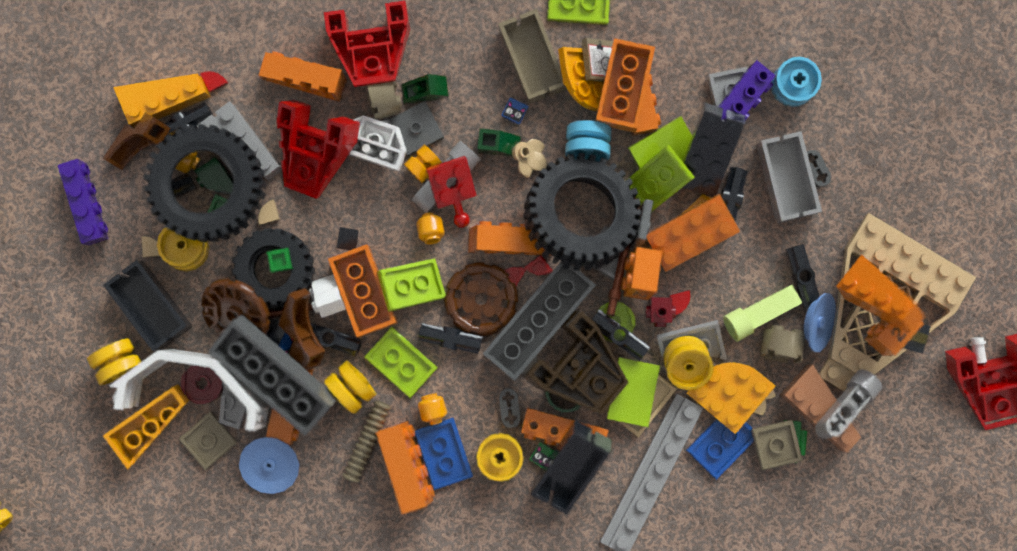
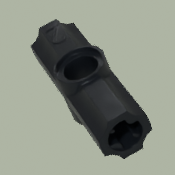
M204 102L187 112L182 111L173 115L170 121L165 123V125L171 128L167 135L170 134L175 137L177 136L175 130L182 129L185 132L187 131L186 126L189 125L198 128V124L210 115H213L208 104ZM164 138L161 143L165 145L168 141Z
M730 167L725 188L722 189L721 194H723L722 199L736 221L738 210H740L744 198L743 188L748 171L738 167Z
M804 244L787 248L785 251L793 273L792 279L796 283L803 308H808L812 302L818 300L820 295L815 282V272L811 269ZM801 271L807 273V280L804 282L799 276Z
M600 309L591 319L597 324L604 336L638 361L644 357L650 346ZM618 329L623 330L625 333L622 341L614 339V332Z
M310 322L312 330L322 346L353 356L358 355L362 339ZM331 332L334 335V341L328 344L325 337Z
M422 323L418 340L438 344L440 347L452 350L459 349L479 354L483 337L461 332L462 330L446 326L439 327Z

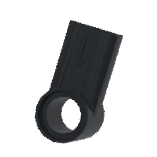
M188 172L171 180L175 199L196 190V186Z

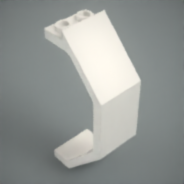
M177 349L158 350L110 385V387L117 388L113 395L114 409L124 410V408L129 409L132 406H139L143 380L167 362L173 361L210 367L246 406L248 411L246 430L255 431L267 426L269 405L210 354Z

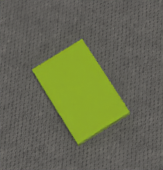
M549 0L547 21L608 25L610 0Z
M678 117L628 147V150L639 169L667 145H670L683 161L692 135L683 118Z
M667 145L629 177L633 182L630 190L636 188L638 192L636 199H640L641 205L646 199L653 201L651 210L653 212L695 177L670 145Z
M435 258L377 271L388 312L442 300L446 296Z
M392 326L364 357L410 399L438 368Z
M618 357V364L629 383L609 406L607 419L648 427L660 365Z

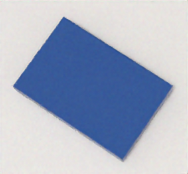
M454 417L444 420L439 424L415 430V436L434 490L473 477Z
M716 419L686 451L717 480L754 442L751 433L753 428L745 422L739 431L734 434Z

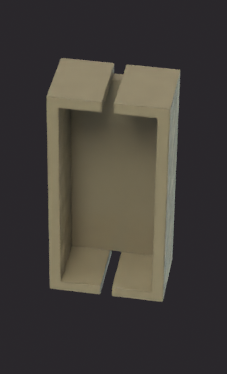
M537 9L519 15V26H517L516 17L498 23L499 33L528 105L544 99L546 93L552 96L566 90L562 80L560 65Z

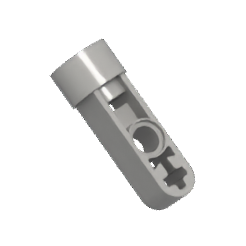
M459 141L449 152L450 156L445 162L465 156L471 172L482 159L462 141ZM449 178L446 186L453 187L456 184V178ZM429 180L412 198V201L425 213L431 212L436 206Z
M858 370L847 383L846 390L816 424L815 430L817 435L822 439L841 435L867 403H871L882 390L880 380L869 371Z

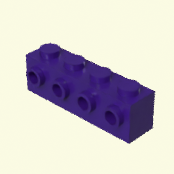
M758 60L751 64L718 106L723 108L722 119L725 120V113L727 110L745 115L746 121L750 115L747 112L751 107L754 109L762 100L760 96L763 92L767 93L774 84L771 81L776 75Z
M74 159L57 165L81 244L90 246L108 240V227L101 216L102 208L96 200V188L90 181V169L87 163Z

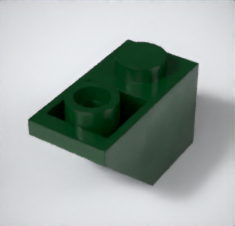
M480 128L478 153L513 157L512 149L520 142L521 136L500 130Z

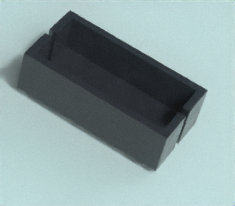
M704 103L682 161L695 178L682 188L691 191L698 188L697 193L710 197L717 195L744 128L745 115L727 110L725 120H723V108Z
M135 260L122 270L125 275L117 274L103 284L153 352L163 350L175 341L173 338H179L193 327L144 261Z
M575 420L533 480L530 495L547 504L550 498V491L553 490L551 506L567 515L611 454L612 440L597 431L592 434L590 427Z

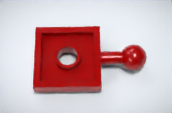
M462 156L426 168L436 207L440 209L453 204L456 213L454 224L459 228L467 227L470 223V217L463 211L461 201L477 196L467 158ZM449 178H456V184L453 187L446 186Z

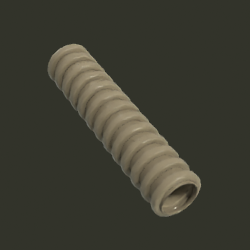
M378 400L373 402L375 405L371 407L372 412L368 414L370 417L366 419L367 424L363 426L364 431L360 432L362 435L358 437L359 442L355 444L357 447L353 449L354 454L350 456L351 461H348V467H345L346 472L342 474L343 478L354 483L360 482L359 477L363 475L361 472L365 470L364 465L368 463L369 453L373 452L372 446H375L376 443L374 442L378 440L376 432L383 428L382 423L386 422L385 416H388L389 413L387 412L391 410L390 405Z

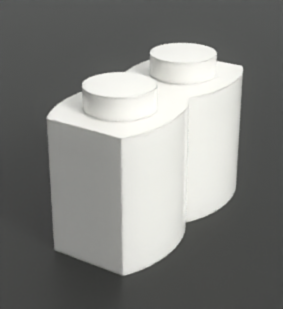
M333 274L311 282L312 288L309 291L313 299L312 306L315 313H320L323 318L346 309Z

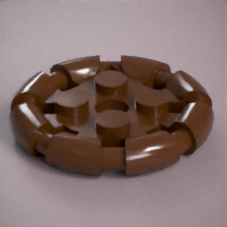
M485 262L471 263L465 265V268L460 272L456 271L447 283V294L444 297L445 310L447 315H450L453 319V324L465 333H475L479 336L493 335L498 333L497 330L503 326L506 327L515 316L517 311L515 306L516 302H518L517 287L508 278L510 275L501 267L492 264V266L484 264ZM483 272L490 273L489 280L482 278ZM470 275L473 280L466 284L463 279ZM502 281L506 288L500 291L496 284ZM456 290L462 291L461 299L454 298ZM483 293L487 296V302L484 305L476 303L475 297L477 294ZM502 299L508 300L507 308L500 307ZM461 307L466 312L462 317L457 312ZM496 314L499 320L492 324L489 318ZM473 318L481 320L480 326L472 325Z
M219 279L211 283L210 287H206L202 294L203 318L209 329L212 328L217 333L216 336L218 338L229 324L236 319L231 311L236 313L237 318L243 315L265 335L269 330L270 321L267 319L269 311L261 296L258 297L253 292L254 289L244 282ZM220 321L225 328L221 327L218 322Z

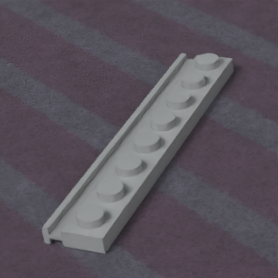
M679 394L675 395L600 540L601 543L616 551L631 550L703 407Z

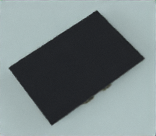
M340 227L337 248L349 251L355 249L359 230Z
M923 324L905 344L904 348L923 354L931 326Z

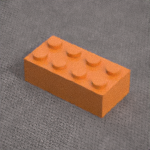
M614 38L596 117L597 122L605 123L611 128L636 133L655 47Z
M719 193L648 232L647 240L653 250L662 251L660 263L665 272L739 233L740 229Z
M363 245L328 259L357 338L398 324L394 311L388 312L377 274L379 270L369 245Z
M406 421L376 432L401 513L405 514L428 506L433 501L435 493L432 485L428 484L426 478L428 477L425 464L422 465L420 457L422 452L419 445L415 444L413 425H409V422Z

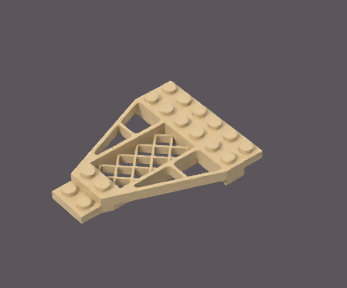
M870 213L865 215L857 231L853 233L844 249L841 279L849 271L851 254L858 258L862 254L878 270L886 274V277L892 282V279L904 285L898 288H905L907 296L916 304L922 296L946 310L944 315L929 325L931 326L929 333L956 313L976 279L975 276ZM910 289L915 292L913 296L911 295ZM839 292L828 358L819 374L823 380L844 392L847 388V383L858 370H866L875 375L907 349L903 347L896 356H882L878 351L877 353L867 355L864 345L867 342L863 341L860 329L871 327L873 324L877 325L879 322L874 323L870 312L866 310L859 312L861 307L854 305L842 327H840L844 298ZM867 312L870 324L860 327L857 315ZM854 321L856 328L849 329ZM857 330L860 342L849 344L846 333ZM860 344L862 352L852 346ZM876 355H877V357H876L875 360L872 359V358H870V357H872V356H876Z

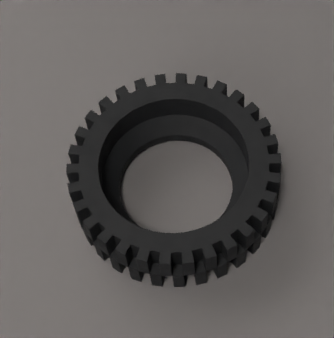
M198 124V128L189 125L186 126L187 131L185 132L182 129L175 130L177 136L173 137L169 134L165 137L168 141L165 145L161 142L158 143L156 147L160 149L159 153L156 154L152 151L150 157L154 159L153 164L147 162L145 167L150 170V174H144L143 180L147 181L148 185L143 187L144 192L149 194V197H145L147 203L153 206L150 208L151 212L158 216L156 219L166 225L167 229L194 241L207 242L209 240L211 242H218L219 238L226 240L230 238V234L237 235L241 233L239 229L241 227L246 229L249 226L247 221L250 218L254 220L257 216L254 214L255 210L261 209L260 198H265V193L262 191V188H266V182L262 179L265 173L260 168L262 164L255 156L256 153L236 134L222 127L219 129L216 125L210 124L207 127L204 124ZM197 151H210L221 155L229 163L234 177L233 190L228 200L220 208L208 213H194L183 208L175 199L171 186L172 175L177 164L187 155Z
M579 153L576 159L574 154H569L565 161L562 156L557 158L555 164L553 161L550 162L546 169L543 168L534 180L524 204V209L526 210L523 218L527 220L525 229L526 231L531 230L528 235L530 241L537 239L534 247L537 250L543 247L545 250L542 255L545 258L550 254L554 256L552 263L556 265L559 260L563 261V268L568 269L571 264H574L573 270L579 271L583 265L585 271H588L594 265L598 269L604 263L606 265L611 263L632 241L640 224L638 219L641 216V210L637 208L641 203L640 199H634L638 194L636 188L630 190V186L633 184L631 179L629 178L624 181L623 177L626 173L623 170L617 173L614 171L617 167L616 164L612 162L610 167L605 165L607 159L602 157L597 162L595 161L596 155L590 154L588 159H585V153ZM568 182H584L601 190L611 201L615 210L611 226L599 235L588 237L580 236L567 230L560 223L555 213L554 201L558 190Z

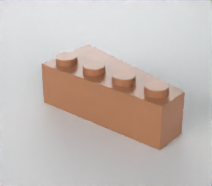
M807 364L780 394L815 428L819 420L836 401L813 364ZM850 423L841 435L829 438L828 440L840 451L848 453L861 436L853 424Z

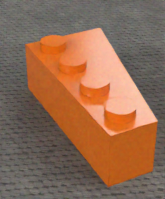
M275 51L272 53L265 52L258 75L262 80L340 102L346 83V77L341 69L306 62L296 57H285L283 54Z
M480 221L479 225L477 224L469 228L468 253L484 250L486 254L501 253L503 251L504 254L524 253V255H542L545 249L542 247L537 250L534 247L537 239L530 241L528 235L531 230L526 231L525 224H520V227H512V223H500L499 226L492 225V222Z
M862 254L836 285L845 300L909 333H912L924 318L917 304Z

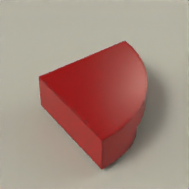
M206 71L200 73L210 93L228 84L227 80L216 72Z
M542 255L524 267L530 273L539 276L548 275L553 271Z
M510 267L505 271L510 275L508 276L510 281L514 282L517 286L527 269L523 267Z
M690 290L669 295L672 298V306L676 307V315L687 308L690 302Z

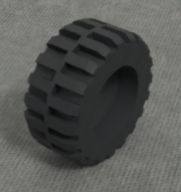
M264 228L261 232L257 230L252 233L253 236H246L242 240L244 242L242 246H237L235 250L237 255L232 257L231 262L234 264V269H231V275L235 277L233 282L239 280L254 289L253 292L258 297H262L267 308H284L287 297L291 292L304 288L307 290L309 285H312V275L315 274L313 256H311L308 246L290 232L278 228ZM289 248L293 269L287 282L277 288L263 286L255 275V265L258 258L267 250Z

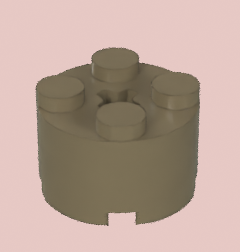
M396 81L365 86L368 88L366 95L374 119L379 120L399 115L402 102L400 96L395 95Z
M778 325L766 328L763 331L760 356H765L767 360L788 363V360L794 359V363H802L805 346L804 331L799 329L786 331L783 326Z

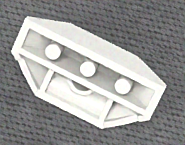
M366 116L353 119L360 122L357 143L349 155L390 170L400 171L407 152L400 128Z

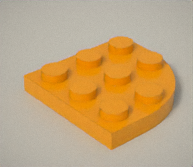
M559 48L558 53L563 84L577 103L588 110L598 111L604 82L586 80L582 48Z
M733 362L714 366L711 379L704 386L689 390L687 394L736 434L776 386L754 368Z

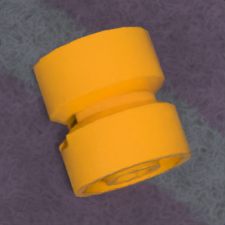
M425 144L416 152V157L411 156L404 163L409 172L415 175V178L421 183L428 178L426 168L442 163Z

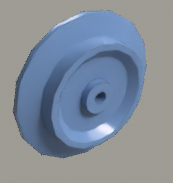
M828 293L822 294L818 300L812 302L805 317L804 335L813 352L822 351L832 335L836 305L833 296Z
M263 437L255 439L245 446L240 455L239 469L242 478L250 487L262 493L275 494L283 492L293 485L299 473V461L296 453L287 443L278 438Z

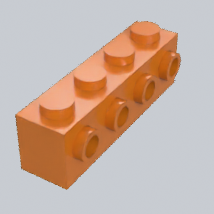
M527 408L521 433L525 434L524 438L536 441V438L539 437L545 439L544 443L556 446L575 420ZM583 423L592 429V434L597 431L607 437L608 429Z

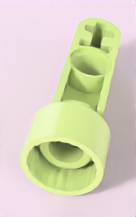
M792 284L744 310L738 308L723 316V322L730 336L738 342L753 334L755 328L800 305L802 301Z

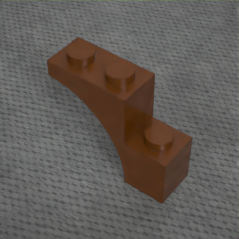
M145 112L134 129L125 124L103 159L123 170L139 151L147 146L158 145L159 142H162L171 128Z
M304 288L291 292L288 295L278 325L294 340L289 356L308 371L321 364L325 349L318 342L312 330L308 314L310 293Z

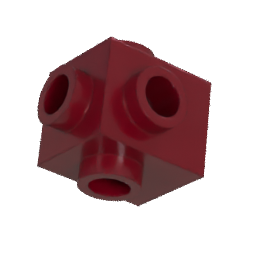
M651 297L649 299V306L645 308V317L649 318V323H654V327H667V323H672V319H675L676 307L672 306L671 297ZM659 309L663 311L662 316L658 314Z

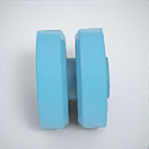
M790 58L783 62L774 73L776 76L771 81L774 83L771 89L775 98L783 105L790 107L801 106L813 98L820 89L822 82L821 72L817 65L808 58Z
M588 120L570 123L567 125L566 130L568 142L565 146V157L569 154H574L576 159L579 153H585V159H588L590 154L596 155L595 161L597 162L602 157L609 160L611 146L608 143L611 141V127L602 122Z

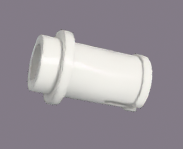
M970 338L971 342H969V345L972 347V352L976 354L977 363L987 362L984 346L986 341H984V338Z

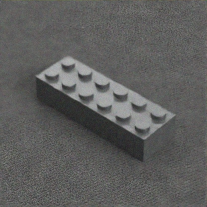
M561 261L483 353L514 381L596 285L581 271L573 270L574 266L572 264L566 269L562 267L563 261Z
M243 315L229 324L208 351V353L305 436L338 400L330 390Z

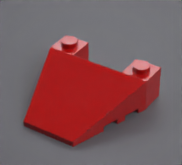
M405 0L385 3L388 26L349 31L348 19L344 9L324 12L326 33L354 87L396 81L410 33L409 16Z
M297 100L281 101L278 106L276 123L277 129H280L281 133L279 148L283 150L284 160H281L284 187L318 199L356 145L360 122L346 117L328 119L327 129L323 131L308 125L311 105Z
M1017 334L1005 336L1007 356L987 360L985 363H977L976 354L965 346L945 351L947 370L984 430L1017 423L1016 417L985 424V422L1017 415Z

